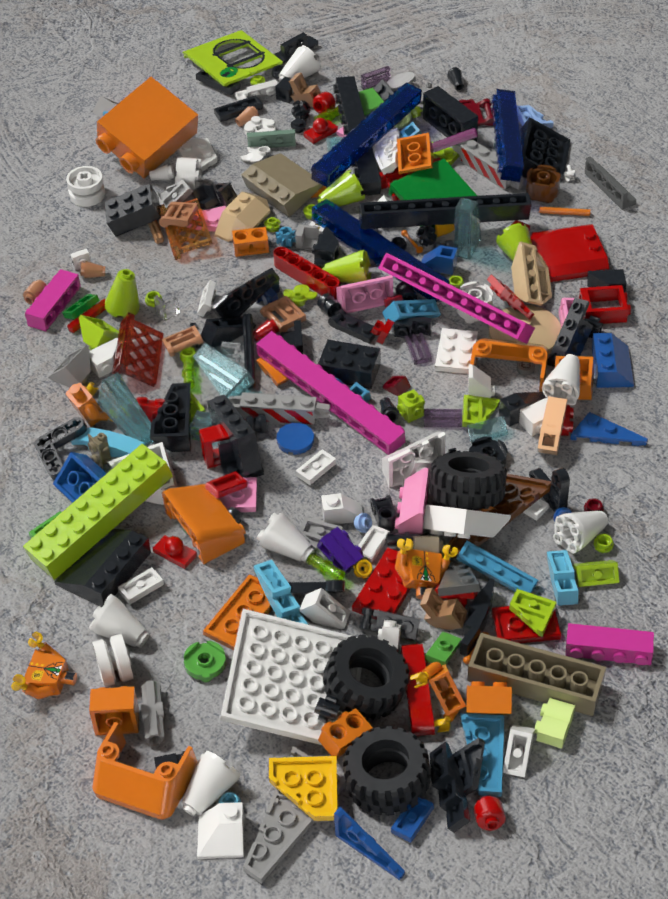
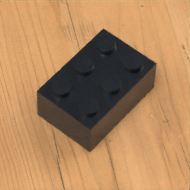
M150 183L105 202L106 223L115 237L161 219L159 197Z
M327 339L318 364L324 371L334 375L346 385L353 386L357 382L364 388L372 389L381 365V348Z

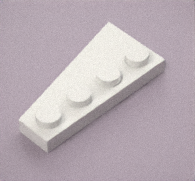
M398 128L371 142L375 158L383 175L393 172L398 167L397 139L400 138Z

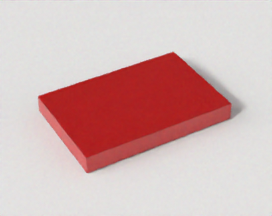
M509 606L494 607L491 610L496 637L520 644L561 639L555 610L542 637L509 609Z

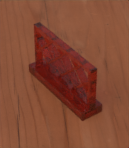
M128 312L120 323L112 374L119 376L123 373L155 387L164 333L134 320L135 315ZM134 327L138 328L142 333L138 334ZM150 335L156 336L158 339L154 341ZM141 337H145L149 343L145 344ZM136 339L140 346H135L132 340ZM152 346L156 353L152 354L148 347ZM143 349L147 356H143L139 350ZM134 352L138 358L134 359L130 353ZM150 359L154 366L150 367L146 360ZM141 362L145 368L141 369L137 363ZM128 365H132L136 371L127 369ZM148 372L152 379L146 377L144 373Z

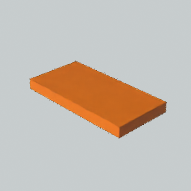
M250 574L203 630L204 636L234 650L242 610L247 609L267 615L271 612L272 607L257 577Z

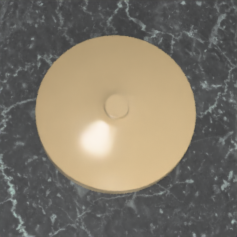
M526 305L535 314L529 320L518 309L515 311L511 307H507L501 310L535 327L528 343L544 345L548 348V354L551 353L561 330L560 322L551 312L541 307ZM489 326L490 339L521 342Z

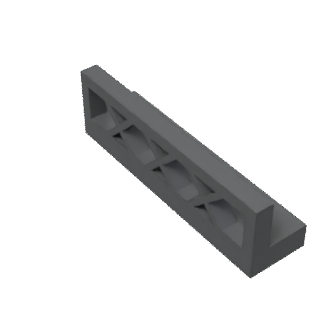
M592 157L586 158L585 174L621 210L636 205V198Z

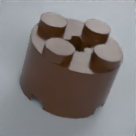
M539 165L536 169L531 168L528 171L526 193H529L531 201L552 203L559 195L561 175L556 172L554 167Z

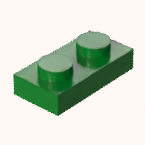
M87 294L64 310L62 314L66 319L75 320L100 300L97 295Z

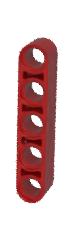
M286 247L274 249L273 256L276 269L301 284L309 286L311 290L321 296L325 293H330L334 300L337 299L336 288L340 286V281L337 277Z
M423 644L401 645V654L406 660L404 664H407L409 667V676L411 677L422 672L426 668ZM410 679L406 694L411 731L416 736L435 735L429 683L415 688L414 686L417 685L416 679Z

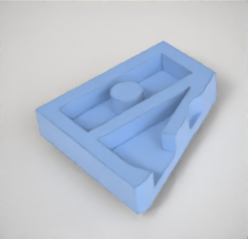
M530 105L514 107V113L522 126L530 117L549 128H553L554 122L552 120H544V115L537 112Z

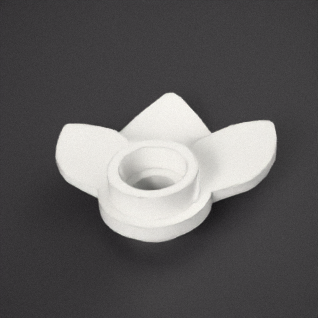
M267 146L247 147L249 154L240 156L243 161L256 163L268 152L272 154V151Z

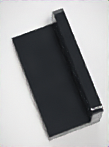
M301 320L294 321V331L281 332L280 336L288 344L294 345L303 354Z

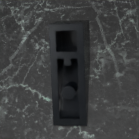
M243 316L206 319L201 333L203 341L207 346L215 348L216 346H224L243 335Z
M543 392L511 394L500 399L499 416L509 427L519 423L520 409L547 397H545Z

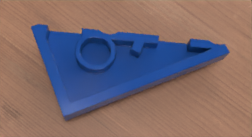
M591 412L579 423L571 433L570 438L571 440H577V437L589 438L590 442L619 444V441L632 442L631 446H646L648 438Z
M341 807L334 813L335 836L400 880L405 875V870Z

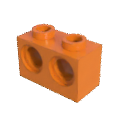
M266 227L232 231L235 257L269 253Z
M355 708L350 712L345 711L335 722H327L321 728L322 732L318 741L331 756L339 758L345 754L348 746H352V741L356 737L361 738L362 733L367 730L371 732L373 727Z

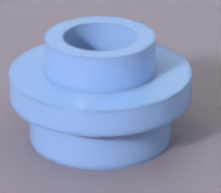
M361 513L355 517L354 526L356 530L361 533L368 532L372 526V519L369 514Z

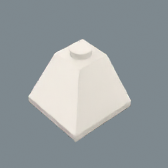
M243 802L219 803L199 815L198 859L244 857Z

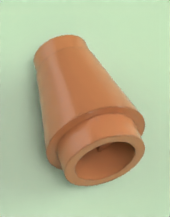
M254 106L247 107L235 121L241 127L250 121L253 116H259V113Z
M87 261L86 263L81 262L80 276H84V278L105 277L106 266Z

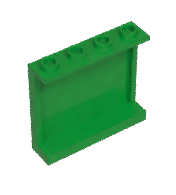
M445 159L435 161L432 168L419 170L412 174H407L399 180H394L390 183L388 194L391 196L395 193L400 200L477 196Z

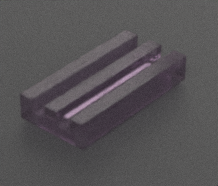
M386 66L361 75V88L366 90L376 87L382 79L387 82L391 76L389 73L390 67Z
M419 333V336L412 334L410 338L408 335L405 336V342L414 365L432 362V356L423 333ZM418 341H420V343H421V346H422V348H423V351H424V353H425L426 358H424V355H423V353H422V350H421V347H420ZM411 342H414V344H415V347H416V349H417L418 355H419V357H420L419 360H418L417 357H416V354H415V351H414V349H413V346H412V343H411Z
M424 409V427H462V409Z

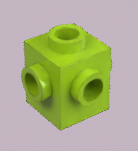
M413 389L398 396L397 409L407 423L424 416L425 400L422 395H419Z

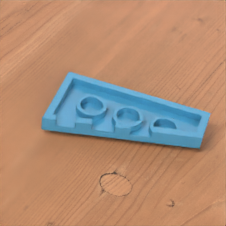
M460 713L466 744L468 745L478 737L485 741L477 789L478 795L501 797L504 716Z

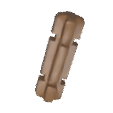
M157 220L149 223L148 225L153 238H155V243H163L164 237Z

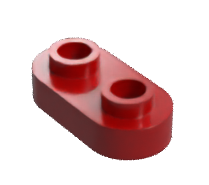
M566 405L561 436H569V432H573V421H570V419L574 417V407H570L571 405Z

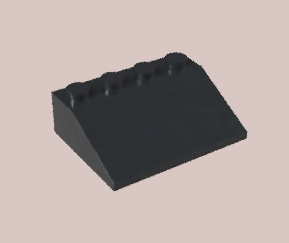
M529 117L519 130L512 165L517 167L518 174L527 178V173L531 168L536 169L539 165L552 166L556 169L557 173H560V182L564 180L570 139Z
M112 529L64 571L54 583L95 605L103 607L107 597L110 594L115 596L119 592L118 587L126 583L151 554L149 538L133 530Z

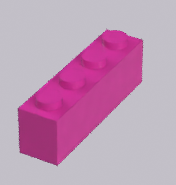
M60 269L53 276L50 283L44 287L41 294L36 297L33 304L25 312V318L29 327L43 331L48 330L81 288L79 274Z
M568 623L565 656L594 659L596 661L605 660L617 663L651 665L654 632Z

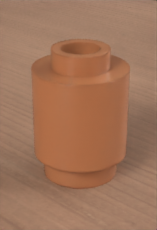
M42 280L33 281L23 293L24 300L28 304H33L36 297L47 286L46 283Z

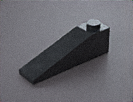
M270 268L224 293L210 307L219 318L239 317L280 278L275 270Z
M172 383L164 398L162 407H159L156 418L151 422L150 440L157 444L163 442L165 449L170 452L191 451V383Z

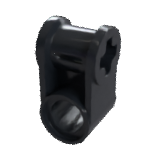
M390 494L384 498H370L371 510L378 527L390 532L395 529L396 513Z

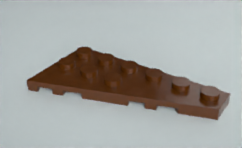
M507 474L504 499L494 507L490 506L488 509L482 508L475 511L511 515L510 520L505 524L506 526L550 491L551 481ZM456 533V537H453L447 544L450 545L449 554L452 552L453 547L458 549L459 554L466 541L479 547L491 537L470 535V539L459 538L458 533Z

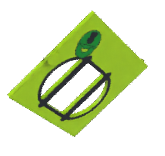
M242 30L182 52L185 59L189 58L223 86L283 64L282 60ZM228 43H240L238 45L216 52V50L222 45ZM247 46L257 53L231 64L221 58L223 55ZM258 58H262V60L254 66L242 68L238 67L240 65L251 62Z

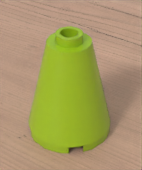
M351 170L342 174L318 195L319 199L317 202L321 209H333L365 199V195L361 196L360 192L363 189L355 174H350Z
M521 223L506 227L503 230L504 233L501 236L498 235L496 239L498 247L512 261L520 242L532 244L529 229L525 224L522 226Z
M360 250L326 263L325 267L322 268L343 283L371 280V272H369L371 265L368 253L365 250Z
M123 269L117 273L105 300V309L114 317L119 315L123 316V319H127L138 314L140 302L135 274L129 269Z

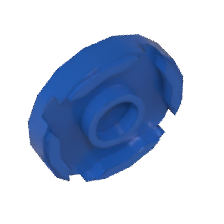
M286 424L277 432V445L285 453L290 452L293 455L302 454L313 446L314 433L306 424Z

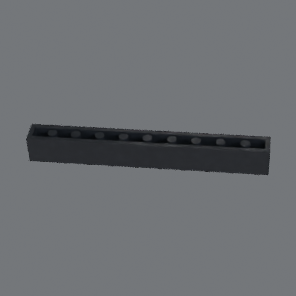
M336 77V84H333V93L336 94L335 100L336 104H338V113L341 114V125L344 124L343 134L346 135V146H349L348 155L351 156V167H354L353 174H355L363 189L360 192L361 196L378 195L381 193V179L355 77Z
M529 193L361 202L359 204L360 228L363 230L529 220L532 204Z

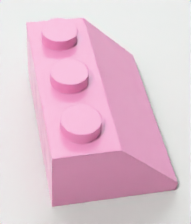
M390 275L337 287V301L342 305L341 309L347 314L384 306L383 299L393 296V276Z
M424 468L406 478L404 487H400L399 499H402V502H398L397 514H400V517H396L395 529H398V534H405V532H409V534H423L425 507L428 499L429 468Z

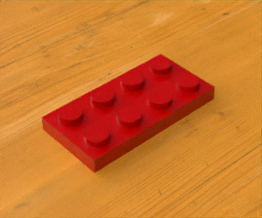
M387 547L354 601L352 611L362 614V608L368 607L397 613L411 589L403 585V580L395 569L398 551ZM371 616L372 619L377 620V616Z

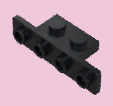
M303 32L280 44L281 51L274 55L285 63L289 61L298 47L306 46L311 49L318 45V40L307 36Z
M574 298L550 353L547 365L555 367L556 356H566L568 354L581 355L593 328V325L583 319L590 304L589 301Z

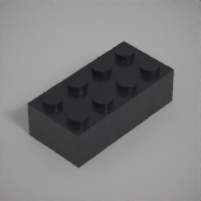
M439 86L423 93V119L446 137L472 128L476 129L478 137L479 119L477 114Z

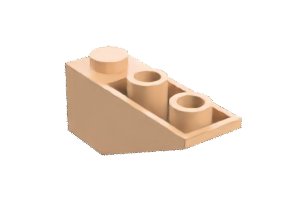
M548 396L538 442L539 453L558 455L567 399Z

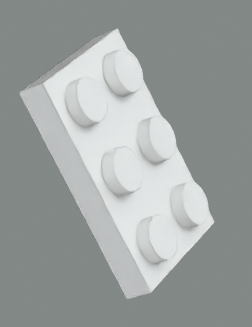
M442 328L435 371L468 374L473 345L477 342L478 331Z

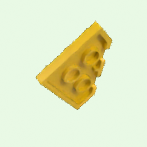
M337 756L269 758V782L314 821H334V813L338 809Z

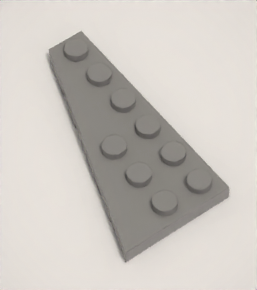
M293 746L290 757L310 756ZM337 774L338 796L346 786L345 779ZM277 788L266 810V816L260 824L256 840L252 844L243 865V871L261 884L315 822Z

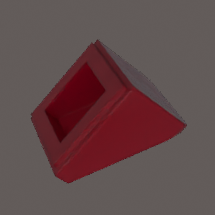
M392 376L382 387L384 390L400 396L406 393L411 385L406 376Z

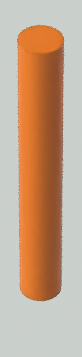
M540 207L539 213L590 216V209Z

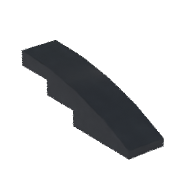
M492 578L469 605V619L465 622L464 638L460 641V654L464 657L468 656L476 646L480 633L486 627L494 594L495 580Z
M444 742L429 753L432 786L438 790L439 806L446 811L447 829L455 833L470 822V814L464 785L449 744Z

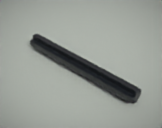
M250 313L243 315L245 385L248 389L256 386L253 318Z

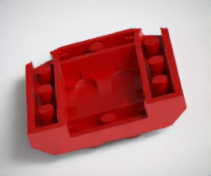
M593 224L532 232V245L537 247V252L548 266L550 282L588 277V271L609 270L608 257Z

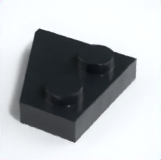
M479 737L453 754L466 796L477 790L479 786L485 741Z

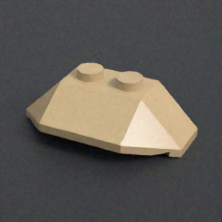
M242 191L222 211L215 231V237L230 242L233 240L232 231L256 228L271 213L267 199Z
M520 242L511 266L514 293L519 299L527 303L542 306L552 297L548 266L537 252L538 249L535 245Z

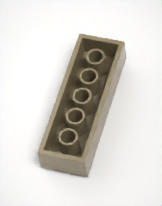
M480 633L468 665L467 681L485 682V686H493L494 682H507V687H512V694L543 703H548L549 698L575 705V712L594 716L604 684L606 667Z

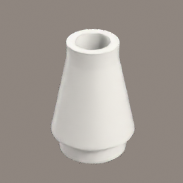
M168 164L149 172L151 181H171L175 177L172 165L168 166Z

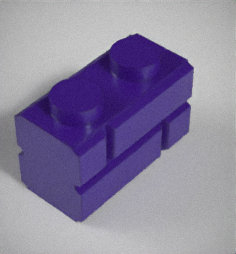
M339 527L334 528L323 536L317 544V547L342 576L354 569L353 566L364 558L361 548L358 545L354 546L350 541L348 533Z

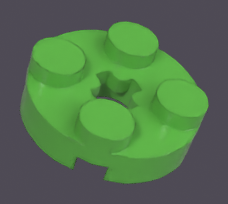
M206 641L207 643L202 644L196 642L190 645L184 653V668L192 678L207 683L223 672L226 666L225 652L216 642ZM209 658V661L207 663H201L200 659L205 660Z

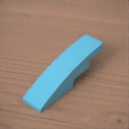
M87 427V431L83 435L70 441L72 445H86L88 447V434L95 437L99 433H104L107 436L111 457L128 455L139 445H145L144 442L123 434Z
M269 560L254 565L253 569L276 616L308 625L299 611L300 605L291 594V586L275 563Z

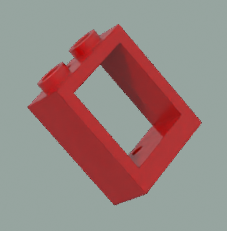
M622 285L580 288L579 299L590 302L583 319H589L590 316L600 318L599 322L603 324L627 322L628 315L631 314L630 304H627V292H624ZM618 300L620 307L594 309L591 307V302Z
M222 424L199 429L202 456L207 469L220 466L219 449H213L212 443L229 439L228 433Z

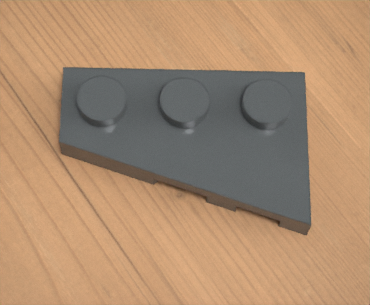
M455 563L453 566H449L438 587L439 597L480 592L479 582L469 566L464 563Z

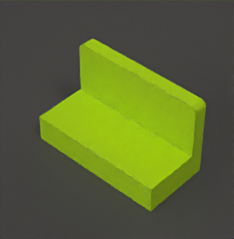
M614 560L573 564V568L576 570L578 587L619 583L618 562Z

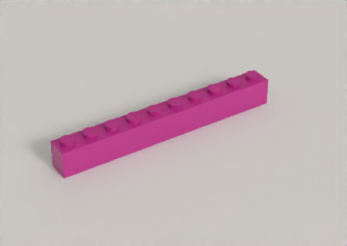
M388 253L385 254L378 268L525 344L528 343L535 330V327Z
M271 331L256 343L259 357L310 396L317 397L319 403L329 404L332 413L387 455L394 453L405 443V431L400 425H396L387 415L381 414L372 404L369 405L359 394L353 393L347 385L337 381L334 375L328 374L319 364H315L307 355L300 353L294 345L288 344L282 336L276 335Z

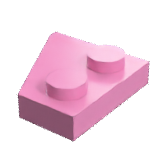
M226 206L197 211L187 229L215 232L222 211Z

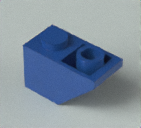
M443 245L438 246L423 256L419 269L453 275L457 265V248Z

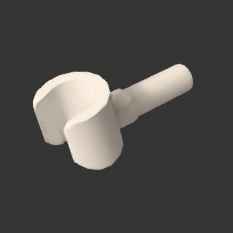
M567 165L568 171L564 173L565 180H575V170L571 169V165Z

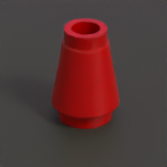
M273 319L270 321L266 320L253 331L254 340L256 342L261 340L271 331L275 334L278 333L279 328Z

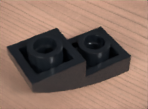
M415 317L394 321V337L412 339L413 334L431 336L432 318Z

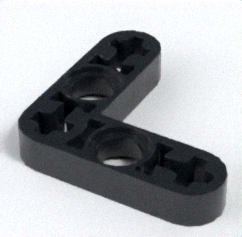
M80 417L67 421L40 436L35 441V448L47 473L53 480L56 479L64 465L56 449L78 438L87 431V425ZM65 433L64 437L57 439L59 434ZM54 455L52 460L46 461L48 456ZM54 466H57V468H58V471H57V472H55V470H54V468H53Z
M562 467L552 471L551 480L541 468L529 472L530 478L551 481L550 491L543 498L554 512L561 507L567 508L570 478L565 468Z
M345 580L288 582L291 586V593H311L320 588L324 589L327 593L346 592Z

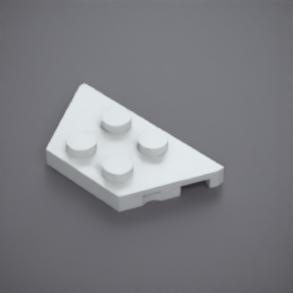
M191 138L178 149L181 157L201 159V169L199 168V170H202V172L209 166L217 163V156L208 138Z

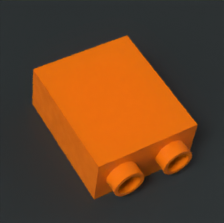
M149 77L97 121V138L95 141L104 153L109 154L112 152L119 158L121 166L128 173L136 172L145 179L150 174V171L160 166L197 133L198 114L153 77Z

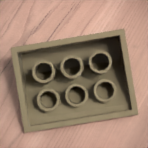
M281 153L252 164L241 174L247 188L260 197L267 199L268 203L288 217L293 215L324 185L321 180Z

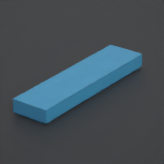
M466 541L456 558L514 592L520 589L532 593L539 581L469 541Z

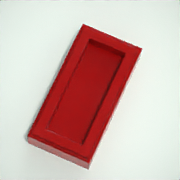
M235 471L206 482L205 488L218 499L247 488L248 481Z

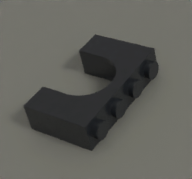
M225 395L216 396L214 399L208 400L207 404L212 426L222 424L233 446L236 465L241 473L246 476L261 470L262 467L254 430Z

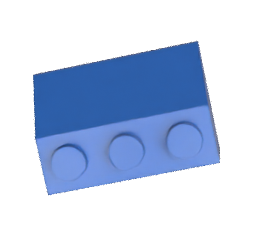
M593 333L591 350L592 357H594L596 388L634 387L628 345L612 333Z
M70 452L53 485L73 503L107 473L88 455Z

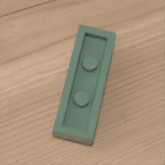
M295 129L247 133L248 147L267 146L269 148L296 146Z

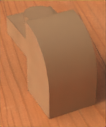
M297 73L289 81L294 91L291 98L295 102L297 100L306 101L310 107H313V99L321 91L318 85L307 86L302 73Z
M433 588L425 589L420 606L426 612L424 620L430 625L446 630L463 627L468 611L458 599L443 601Z

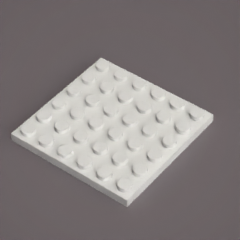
M243 609L220 720L322 745L318 739L322 732L321 728L326 723L317 720L319 714L314 713L319 698L325 699L327 696L323 684L324 669L334 648L342 640H347L348 637H351V635ZM351 668V674L360 682L362 668ZM339 710L335 720L329 719L328 722H335L342 712Z

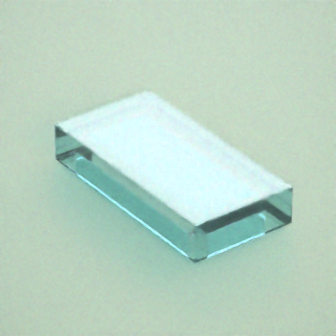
M504 416L467 425L471 444L480 437L488 436L493 439L508 435Z

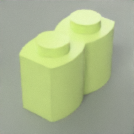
M549 698L547 704L543 703L540 716L543 717L541 721L537 720L534 728V733L537 734L536 741L562 749L573 720L575 705Z

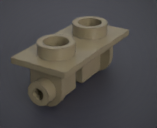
M99 433L95 437L88 434V447L92 454L90 458L104 470V464H108V461L111 460L107 436L104 433Z

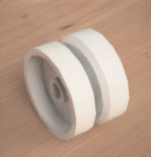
M82 166L68 173L66 181L72 203L81 207H89L100 203L104 199L103 176L98 168Z
M122 634L111 636V651H108L107 644L103 639L92 642L104 687L115 685V670H117L122 682L133 679L132 662Z

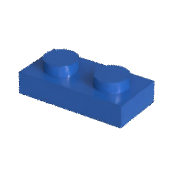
M418 797V805L414 808H411L410 804L407 805V811L399 815L391 827V833L411 843L433 811L434 803Z

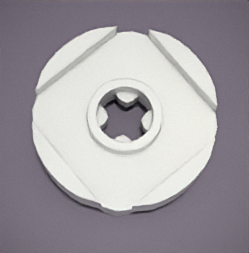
M253 116L244 126V134L246 136L247 133L276 131L274 120L260 118L259 116Z

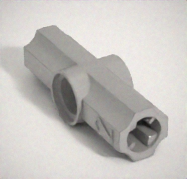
M151 680L141 685L143 701L141 714L145 727L146 744L156 746L165 741L163 724L165 713L163 702L161 701L160 683Z

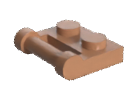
M170 202L166 214L159 220L160 226L176 225L188 227L198 211V203Z
M287 296L265 305L260 310L263 317L275 321L279 328V333L287 332L289 328L294 326V321L301 320L303 322L306 320V315ZM276 311L285 321L281 322L272 312Z
M195 325L162 339L170 357L191 346L204 343Z

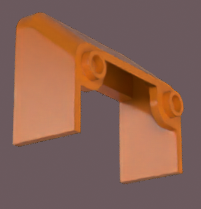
M482 338L473 345L470 364L476 366L478 357L541 364L539 392H542L549 351L546 346L541 344H525L523 342Z
M114 722L97 751L92 785L96 797L157 819L169 818L174 813L187 790L198 762L191 746L187 747L178 764L164 762L157 767L153 774L117 762L126 744V740L119 723Z

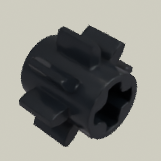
M297 100L293 103L294 107H292L291 112L296 119L305 120L309 117L308 113H310L311 108L306 101Z
M421 226L416 232V237L419 238L417 243L426 247L434 244L437 239V235L434 233L436 229L432 226Z
M590 316L589 319H584L593 325L589 338H593V333H601L603 323L599 322L600 318Z
M327 694L325 699L319 698L314 713L319 714L317 720L327 723L329 719L335 720L340 705L336 703V697Z

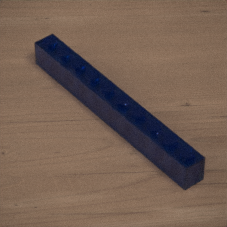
M407 82L399 87L384 103H381L365 120H362L356 128H353L346 137H343L337 145H334L327 154H324L318 162L312 165L311 179L328 188L421 103L422 90Z
M496 89V93L492 95L491 104H493L494 140L496 141L495 149H497V173H500V180L520 182L524 167L515 91Z
M328 199L312 207L313 222L322 228L328 227L335 237L357 252L360 250L367 251L369 259H372L376 265L380 266L385 254L388 253L450 284L447 278L373 229L361 230L358 219ZM413 286V290L428 300L435 299L436 302L439 301V299Z

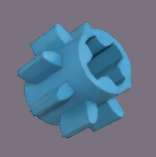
M290 227L280 228L279 232H276V243L282 247H291L293 243H296V231H292Z

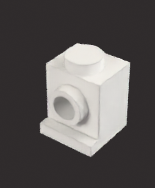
M384 620L382 629L378 631V639L389 641V645H394L399 650L401 625H397L396 621Z

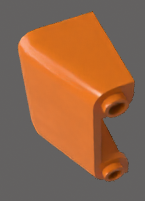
M206 484L169 488L162 492L166 514L170 519H177L192 540L193 547L199 549L200 555L198 557L203 565L245 543L244 534H246L243 525L241 523L238 524L219 498L217 499L205 488Z

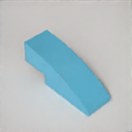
M567 550L548 551L547 561L557 606L578 604V588L574 579L575 572Z

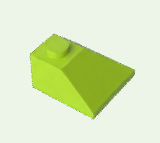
M84 315L79 316L83 342L89 345L90 350L115 338L119 339V343L126 338L125 334L104 320Z

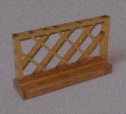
M198 198L186 201V203H198V211L195 216L199 217L197 220L192 219L190 224L193 225L190 228L176 225L165 227L175 260L181 259V253L213 244ZM164 204L160 205L161 217L168 210V207L165 208ZM197 226L202 227L200 231L195 230ZM181 231L186 232L184 236L179 235ZM191 234L196 235L194 239L189 238ZM201 236L207 238L205 240L199 241ZM185 241L190 243L189 245L181 247Z

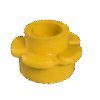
M362 559L353 566L355 576L362 577L363 579L368 578L372 572V565L367 559Z

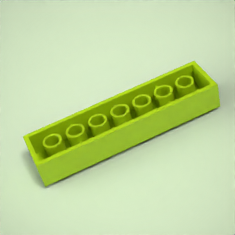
M144 444L139 445L23 545L30 559L53 580L58 578L173 477L167 462Z

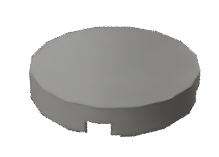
M404 72L392 77L387 83L393 91L402 92L414 85L413 82L417 80L413 72Z

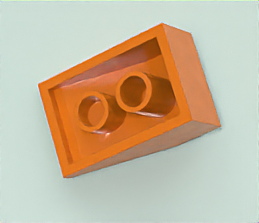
M429 133L397 139L399 174L432 168L434 153Z

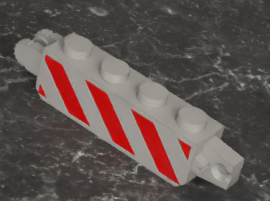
M471 139L452 146L453 150L460 155V160L463 164L501 189H506L509 186L516 189L523 187V178L518 174L517 167L475 140Z
M242 392V396L228 397V400L245 420L248 416L255 418L258 415L265 414L267 423H302L312 426L315 424L316 418L330 417V405L317 402V397Z

